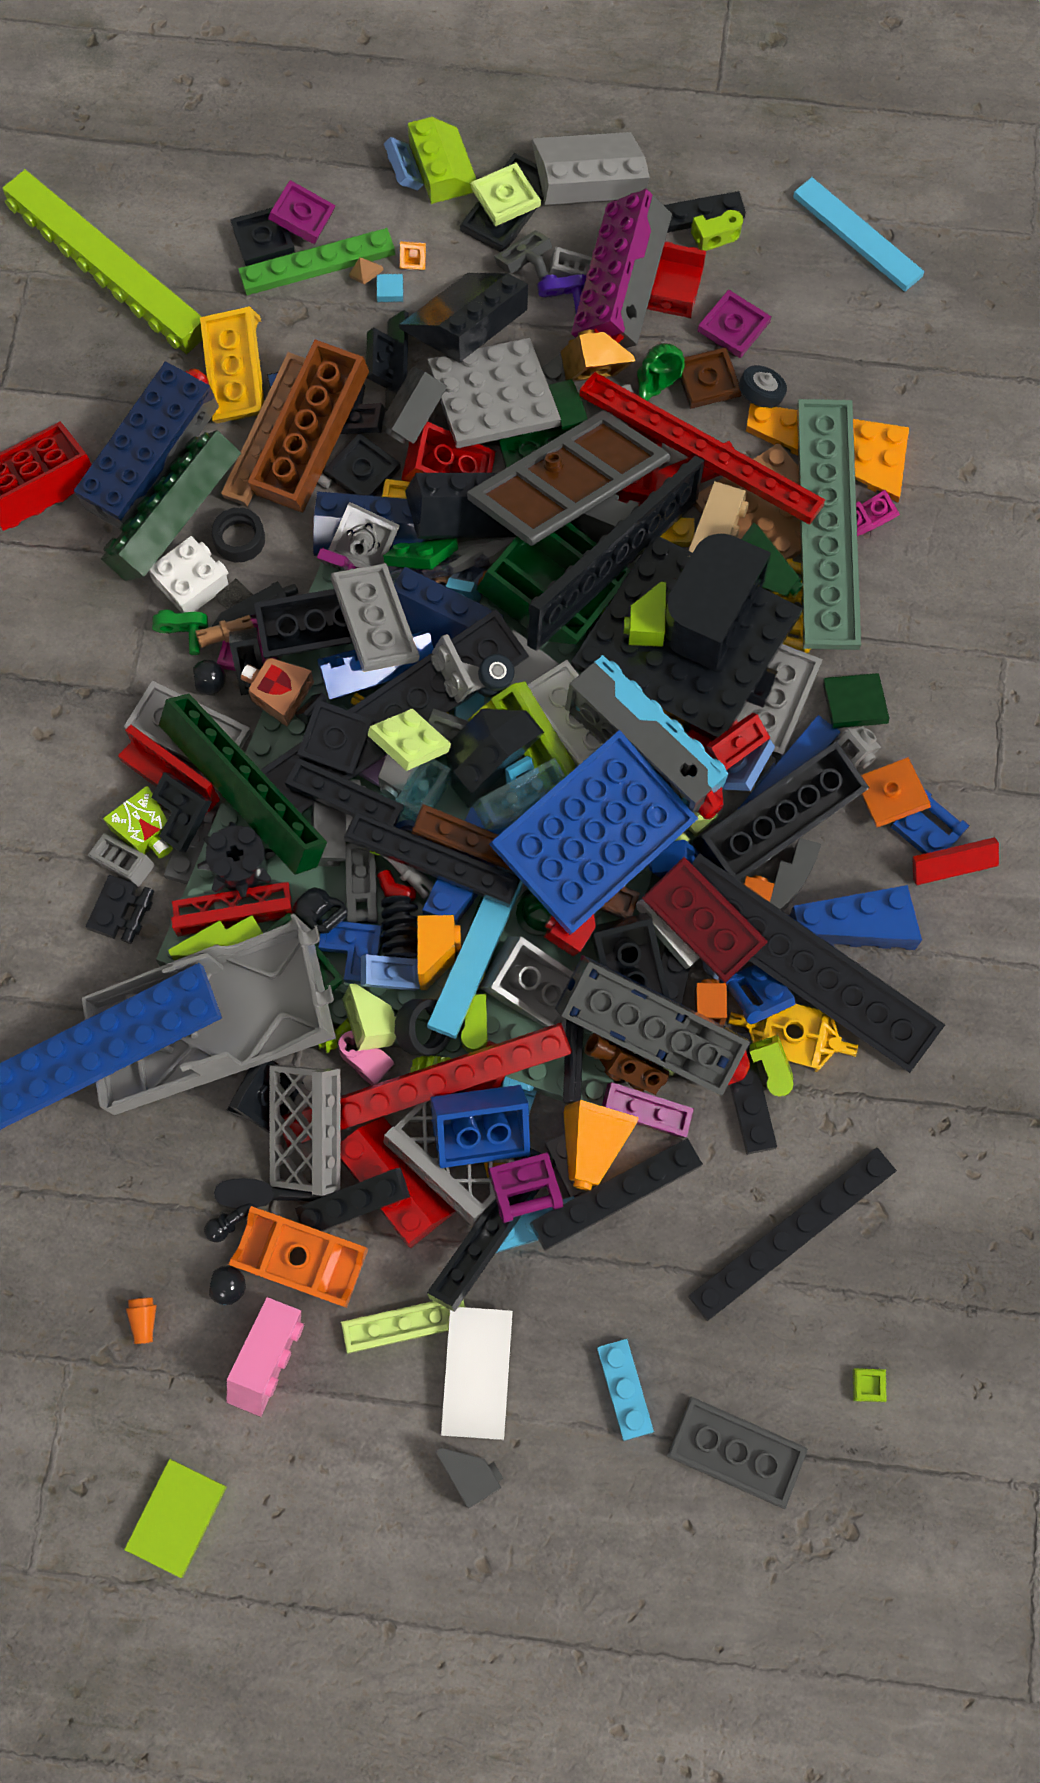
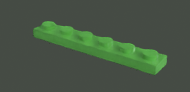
M388 228L241 267L238 270L247 296L353 267L359 257L370 261L395 255V248Z

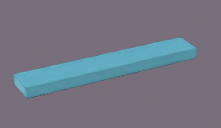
M813 177L794 191V199L903 291L906 292L923 277L924 270Z
M520 881L510 907L485 897L483 898L429 1019L428 1029L456 1039L524 884L522 881Z

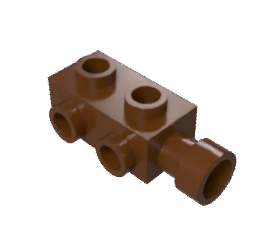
M596 1033L591 1034L585 1044V1054L600 1060L605 1067L604 1072L615 1081H620L621 1079L627 1081L635 1090L641 1092L646 1090L656 1095L659 1089L668 1081V1070L612 1041L609 1042L608 1039Z

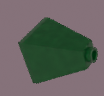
M753 522L741 540L771 552L767 575L762 588L787 598L789 596L794 598L803 587V584L800 582L801 578L767 534Z

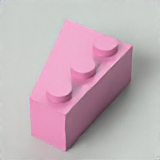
M269 1297L266 1298L227 1378L228 1404L262 1417L267 1402L276 1389L280 1371L285 1369L289 1361L293 1340L297 1342L303 1331L304 1324L301 1323V1310Z

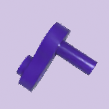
M585 274L557 278L556 275H546L537 284L538 294L540 297L573 294L575 312L577 313L580 296L587 277Z

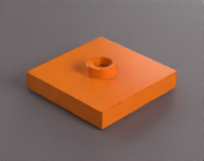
M909 757L861 775L869 786V789L861 795L876 828L931 807L929 798Z

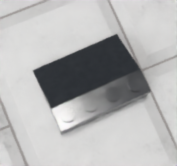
M467 273L401 322L399 329L460 363L528 310V284L509 273Z

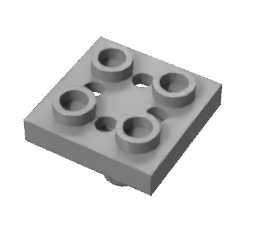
M349 502L329 547V551L346 556L358 568L383 564V555L389 551L400 525ZM367 523L372 524L373 528H371L370 525H367V527L365 525ZM351 529L355 532L353 536L351 531L348 533V530Z

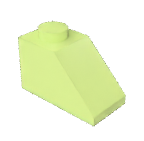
M355 983L349 984L342 999L358 1051L392 1046L396 1039V1016H394L392 1006Z

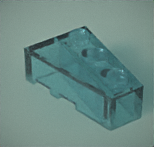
M553 758L480 798L472 806L486 830L506 828L566 776L556 758Z

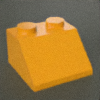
M454 915L418 916V979L420 990H427L456 961V952L461 950V926L455 925Z

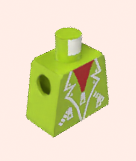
M146 786L103 819L111 832L128 846L143 854L152 849L158 858H164L173 849L170 844L159 837L167 819L158 802L151 798L153 793L150 788Z

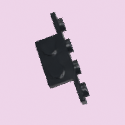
M405 310L388 320L387 334L376 328L367 331L366 365L369 373L366 378L386 388V411L408 375V333L399 329V324L409 317V313Z

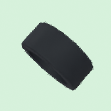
M243 507L230 508L218 515L212 525L214 545L217 552L226 560L232 562L252 560L261 553L265 545L263 524L259 516L252 510ZM235 524H247L254 529L253 539L243 546L233 547L225 544L223 533L228 527Z
M411 999L399 1009L395 1019V1035L398 1044L405 1052L411 1055L435 1056L448 1045L451 1037L433 1030L428 1041L421 1045L415 1033V1023L420 1012L426 1009L431 1017L438 1000Z

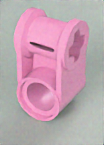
M352 1031L345 1032L339 1039L338 1045L341 1058L370 1085L377 1084L394 1065L393 1060L380 1048L361 1051L351 1049L348 1052L347 1044L354 1045L356 1043Z

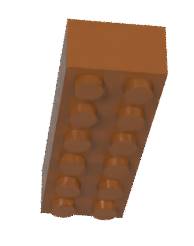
M316 339L314 340L247 482L255 495L304 513L369 373L364 357Z

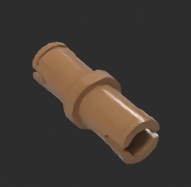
M246 615L229 622H225V620L219 621V625L196 630L195 633L198 642H200V647L203 648L221 641L227 643L229 642V632L254 628L250 615Z

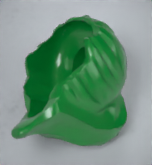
M661 343L648 350L641 367L637 370L639 397L649 401L650 398L659 395L662 390L668 388L675 380L682 376L685 368V359L681 349L673 344Z

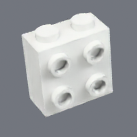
M192 536L156 561L149 570L152 581L181 613L197 611L229 587L226 576L229 573L226 567L219 560L215 562L210 557L212 554L208 547L202 541L198 543Z

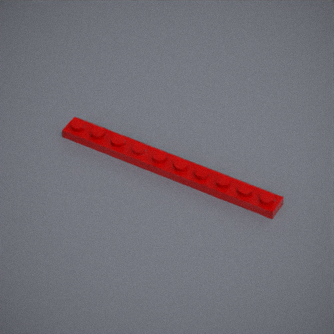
M596 372L589 377L579 390L581 398L691 459L694 456L703 459L705 467L809 525L824 506V498Z
M561 1023L342 1095L340 1096V1130L430 1101L433 1096L448 1095L569 1055L572 1050ZM309 1106L301 1113L311 1123L312 1109ZM292 1113L282 1115L283 1119L286 1121ZM297 1119L289 1126L297 1137L304 1131ZM283 1133L286 1144L288 1147H290L292 1143L285 1135V1133ZM308 1135L302 1143L312 1139Z

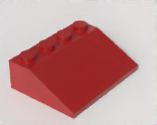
M61 421L0 453V527L3 531L18 526L23 520L31 516L41 514L46 508L55 503L67 500L70 495L74 494V489L92 464L86 452Z

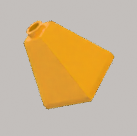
M579 1100L566 1105L563 1111L569 1180L574 1181L573 1187L591 1191L592 1186L599 1185L637 1124L638 1117Z

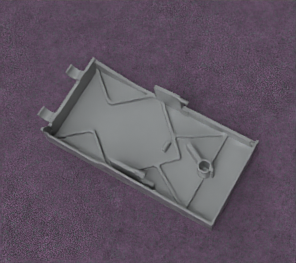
M292 914V919L289 923L232 946L214 945L82 997L85 1020L200 963L204 966L222 1015V1019L96 1081L100 1107L113 1115H117L335 1039L328 1006L334 1000L330 985L328 989L325 990L315 948V944L320 941L317 925L313 930H310L295 914Z

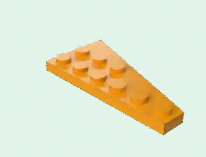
M750 403L746 432L773 445L780 443V445L791 449V453L798 456L797 410L780 407L766 408ZM853 419L855 480L868 485L867 489L874 492L886 490L891 500L898 503L901 494L909 427Z

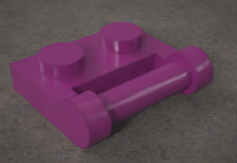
M548 1153L489 1168L488 1173L503 1223L513 1221V1217L552 1207L554 1210L563 1207L562 1196ZM547 1187L549 1194L547 1196L514 1205L509 1204L508 1197Z

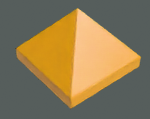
M400 241L399 268L425 270L426 243Z

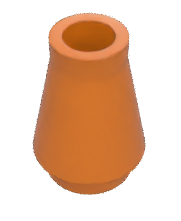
M153 1297L128 1300V1308L125 1309L133 1333L134 1344L153 1342L157 1305L153 1304Z

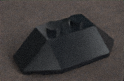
M481 709L450 741L451 746L449 752L446 753L450 786L468 808L472 807L505 773V768L514 764L544 734V731L526 710Z

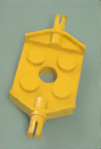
M796 1004L754 1024H749L743 1015L730 1013L728 1024L745 1028L750 1033L752 1043L778 1035L788 1062L815 1068L814 1072H818L834 1053L838 1054L839 1052L856 1057L858 1045L841 1041L842 1038L838 1035L835 1020L819 1009ZM789 1025H797L802 1030V1036L798 1039H793L787 1035L786 1028Z

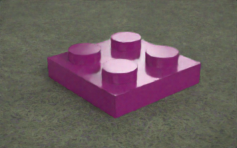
M289 180L271 210L268 219L315 245L333 214L336 205Z
M728 289L698 325V332L721 347H726L729 352L741 358L769 325L772 316Z

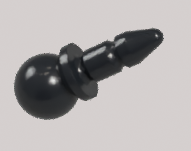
M252 1203L241 1205L237 1210L232 1211L228 1215L222 1213L219 1215V1218L209 1220L204 1228L206 1238L215 1243L225 1240L228 1233L235 1231V1224L241 1221L242 1218L247 1217L250 1207H254Z

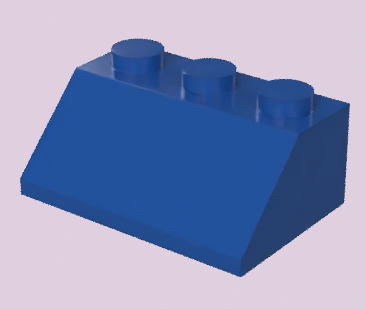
M521 1085L431 1097L432 1125L440 1168L530 1156L529 1106Z

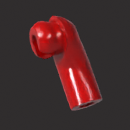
M384 870L377 874L385 897L403 895L412 899L410 902L415 900L416 890L412 886L395 883L391 870Z

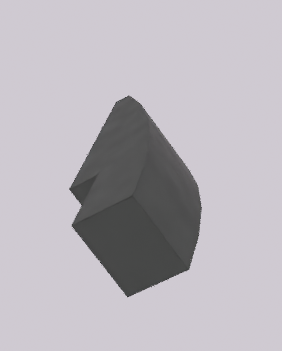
M799 838L791 863L780 862L770 902L782 911L794 901L803 888L816 862L821 847L820 843Z

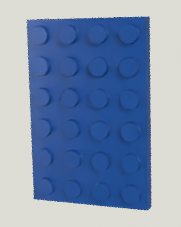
M619 730L489 845L564 930L571 935L696 822L698 817Z

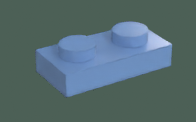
M389 137L384 146L396 174V180L403 187H409L418 191L424 183L409 144Z
M363 955L361 956V986L418 990L420 989L418 959Z

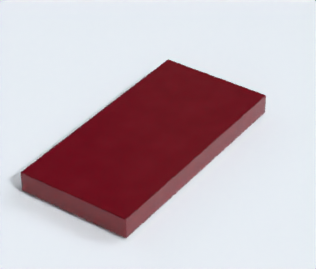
M685 857L642 897V900L724 983L768 942Z

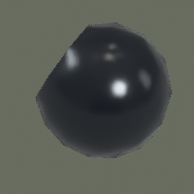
M203 660L197 662L193 667L195 687L199 693L212 695L218 693L224 686L225 672L221 665L214 660Z
M230 1265L217 1268L213 1271L209 1296L214 1302L221 1305H232L237 1302L246 1290L244 1275L239 1269Z

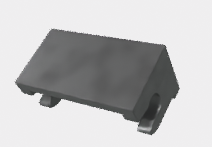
M314 802L311 810V825L327 841L318 866H340V861H345L346 841L344 840L346 834V814L321 802Z

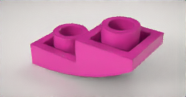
M886 490L863 504L860 501L856 503L857 536L869 532L900 515Z

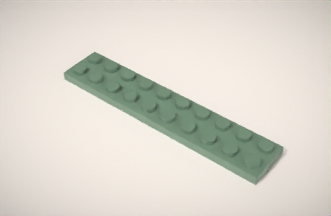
M798 399L799 485L825 499L823 508L810 525L800 520L801 577L803 584V649L859 650L861 647L852 400Z

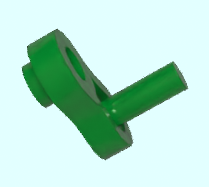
M160 610L158 614L152 617V629L156 632H189V654H200V642L197 640L195 631L208 628V616L201 612L174 613L171 610Z

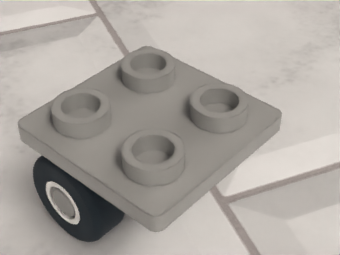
M448 634L440 638L432 651L433 665L437 671L442 672L446 680L444 682L446 691L450 697L455 698L457 703L463 701L468 694L477 691L484 697L493 698L505 690L514 678L515 670L512 662L500 654L489 655L482 661L479 667L463 663Z

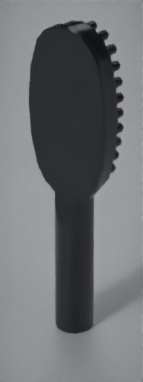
M247 1178L222 1181L217 1185L214 1192L217 1202L230 1208H238L248 1203H252L254 1207L258 1208L266 1206L271 1201H314L322 1198L320 1195H313L310 1191L272 1188L267 1182Z

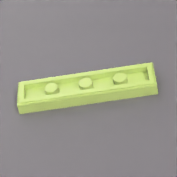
M464 1300L458 1307H465ZM432 1301L342 1321L346 1351L349 1354L449 1331L450 1309Z

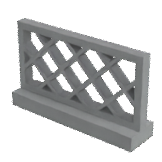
M270 1065V1185L272 1187L310 1191L313 1195L320 1196L340 1190L339 1068L319 1069ZM280 1073H285L292 1082L286 1090L280 1084ZM307 1075L312 1076V1091L310 1093L302 1084ZM295 1089L304 1098L298 1107L289 1097ZM283 1102L292 1113L286 1121L280 1115V1106ZM307 1105L312 1109L311 1123L301 1113ZM295 1119L304 1129L298 1137L289 1127ZM283 1133L292 1143L286 1151L280 1145V1136ZM308 1135L312 1139V1152L310 1154L302 1144V1141ZM295 1149L304 1159L298 1168L289 1157ZM283 1163L292 1173L287 1180L280 1179V1166ZM307 1166L312 1170V1183H308L302 1174Z
M430 1101L418 1104L384 1135L383 1143L469 1224L473 1225L496 1199L490 1176L486 1179H471V1164L467 1165V1179H454L450 1175L449 1167L445 1169L440 1168L438 1158H432L427 1153V1143H435V1137H427L426 1122H432V1116H426V1105ZM422 1110V1117H415ZM409 1122H422L423 1137L410 1138L403 1131V1128ZM417 1143H423V1149ZM510 1158L482 1163H488L489 1170V1168L493 1167L492 1163L506 1164L514 1160ZM462 1184H468V1191L462 1186ZM472 1184H489L490 1196L483 1203H480L472 1195Z

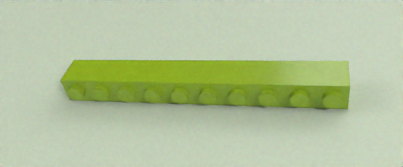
M26 169L2 188L6 196L5 203L13 213L18 212L22 215L24 221L31 228L36 227L46 241L49 243L54 242L65 257L73 258L83 272H89L102 288L107 287L111 290L113 296L120 303L125 302L136 317H143L157 334L162 333L173 348H179L185 354H188L203 340L200 322L201 315Z

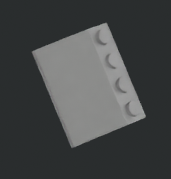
M631 132L532 138V146L545 205L618 200L631 193L646 189L650 177L646 159Z

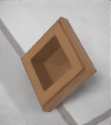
M359 257L349 276L362 284H366L384 269L379 264Z

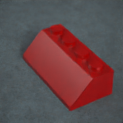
M383 1116L358 1128L340 1142V1160L358 1183L392 1169L401 1168L410 1198L379 1210L411 1249L457 1211L383 1143L384 1135L392 1128Z

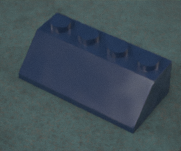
M317 491L313 532L314 556H318L322 548L329 550L349 502L400 525L389 551L398 543L425 542V539L417 538L407 499ZM367 523V524L365 525L366 527H367V525H370L371 528H373L372 524H370V523ZM351 529L348 530V533L351 531L353 536L355 532Z
M404 567L394 583L411 634L427 630L430 633L433 648H435L442 636L448 634L450 639H453L493 611L407 567Z

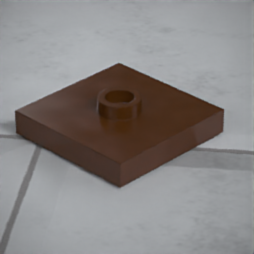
M726 347L684 357L685 368L680 380L690 409L741 397L739 381Z

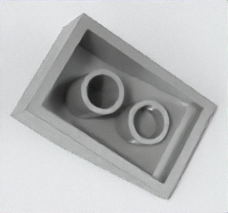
M507 937L479 984V988L501 1003L544 1027L561 1023L564 1031L566 1029V1019L560 1016L555 1007L573 972L523 937Z

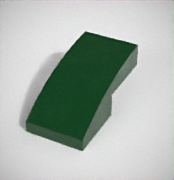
M572 379L548 385L561 418L560 427L563 431L570 430L588 419Z

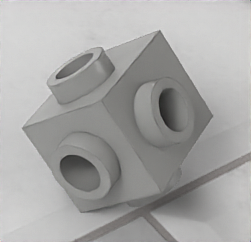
M864 726L855 729L849 727L838 736L837 742L855 768L861 766L866 768L876 759L874 754L881 748L876 742L877 738L874 733L864 728Z

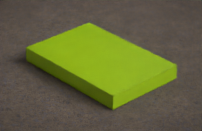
M169 1459L124 1550L179 1578H183L227 1486Z

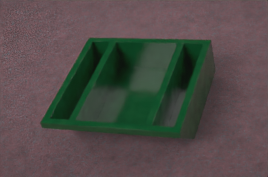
M570 522L532 546L517 536L487 570L476 590L527 628L530 616L528 608L531 601L536 596L539 597L544 593L552 581H557L570 565H575L582 558L583 554L595 547L597 543ZM627 567L547 642L577 644L615 596L631 569Z

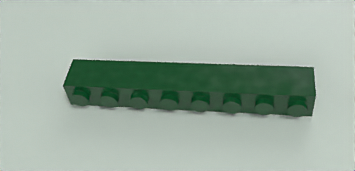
M189 693L166 699L159 721L160 728L294 875L317 868L327 841Z

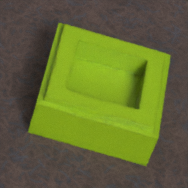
M854 1368L853 1401L887 1402L886 1369Z

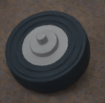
M761 365L749 366L743 372L739 381V389L743 396L751 403L760 407L774 408L778 406L787 392L785 380L776 371Z

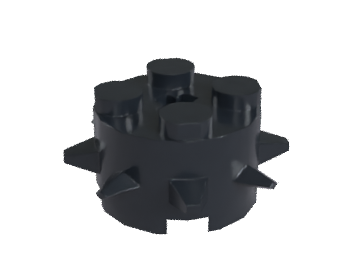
M229 822L228 827L213 833L211 837L206 836L204 838L207 844L206 860L197 864L198 869L211 871L214 877L211 889L213 892L216 893L226 887L229 891L237 890L241 897H246L247 888L256 887L259 881L267 883L271 881V877L267 873L268 859L276 854L272 849L264 848L261 837L250 827L236 826L234 822ZM240 857L239 861H233L234 858Z

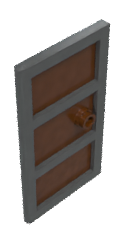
M602 410L469 490L467 497L469 501L532 546L669 461L670 454L607 411Z

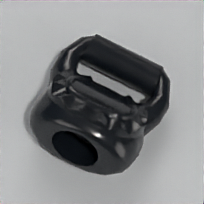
M313 887L305 891L294 903L293 914L311 930L317 925L318 932L324 934L332 931L348 916V909L341 900L329 896L321 888ZM331 908H339L321 925L316 923L328 911H331Z

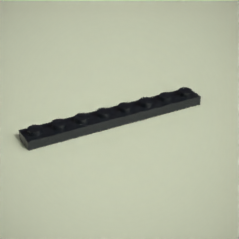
M876 1147L688 1296L708 1322L897 1170Z

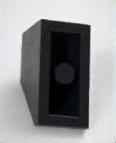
M257 627L229 632V644L241 696L248 695V690L251 684L241 680V674L245 666L249 664L260 670L264 665Z

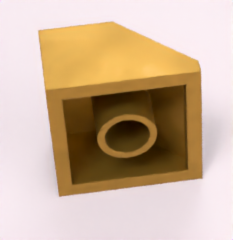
M594 330L579 332L578 336L568 341V345L560 351L566 380L572 379L573 382L588 380L594 372L605 378L614 377L635 362L634 355L605 332L594 333Z

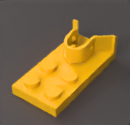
M249 306L200 317L207 378L219 405L212 416V421L217 424L258 415L264 404L256 335L258 322H261L259 314Z

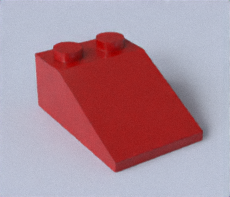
M427 421L415 443L409 441L401 480L411 482L415 473H492L496 451L480 444L456 448L451 431Z

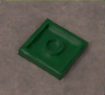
M879 673L823 679V688L832 729L889 723L890 717Z

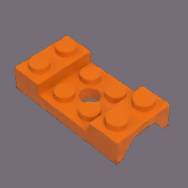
M251 1206L242 1239L228 1265L347 1308L368 1248ZM295 1248H303L306 1252V1260L301 1265H293L290 1261V1253Z

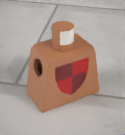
M268 658L260 670L247 664L241 674V680L251 684L248 690L251 700L285 726L289 725L314 684L311 670L273 658Z

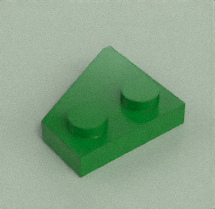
M445 539L418 543H398L383 555L384 564L386 563L387 566L432 570L459 549L457 539Z

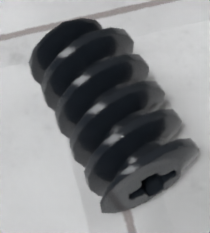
M390 896L381 900V907L384 908L381 912V917L384 919L381 927L385 931L381 935L382 941L385 942L382 945L384 956L410 959L418 956V951L411 949L412 946L418 945V939L411 938V935L418 933V928L410 926V924L418 922L417 916L410 915V913L418 911V906L410 904L412 899L408 896Z

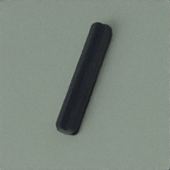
M566 1019V1037L572 1051L571 1054L566 1055L564 1058L563 1102L570 1105L581 1100L584 1027Z

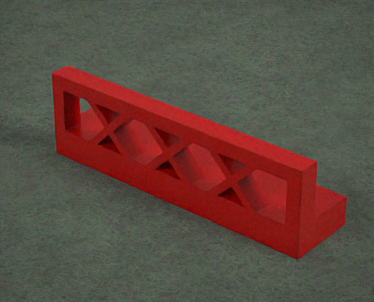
M130 724L125 729L131 742L118 755L124 764L155 787H157L164 772L171 773L212 801L207 813L220 801L211 782Z
M289 882L247 888L246 897H252L258 902L237 906L244 897H241L237 890L172 901L174 915L171 917L172 928L177 937L197 934L219 920L225 929L232 927L251 915L257 923L280 920L288 913L293 914ZM284 891L285 898L266 901L271 893ZM222 901L229 906L208 911L214 902ZM190 906L200 911L185 915L180 914V908Z

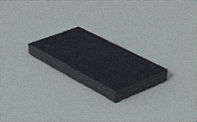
M514 153L503 168L517 163L542 202L544 198L537 165ZM478 200L460 224V231L502 252L510 246L536 209L495 226Z

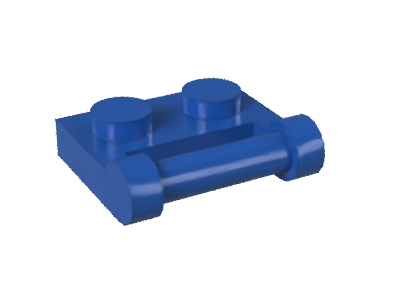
M926 789L925 792L931 803V807L928 810L951 828L953 832L948 835L922 812L896 820L891 826L893 830L922 854L951 848L970 826L964 820L960 822L931 797L932 794Z
M756 965L735 973L726 982L727 991L732 994L743 1010V1017L749 1024L757 1023L796 1005L795 998L787 986ZM747 985L760 1003L759 1006L752 1004L741 986Z

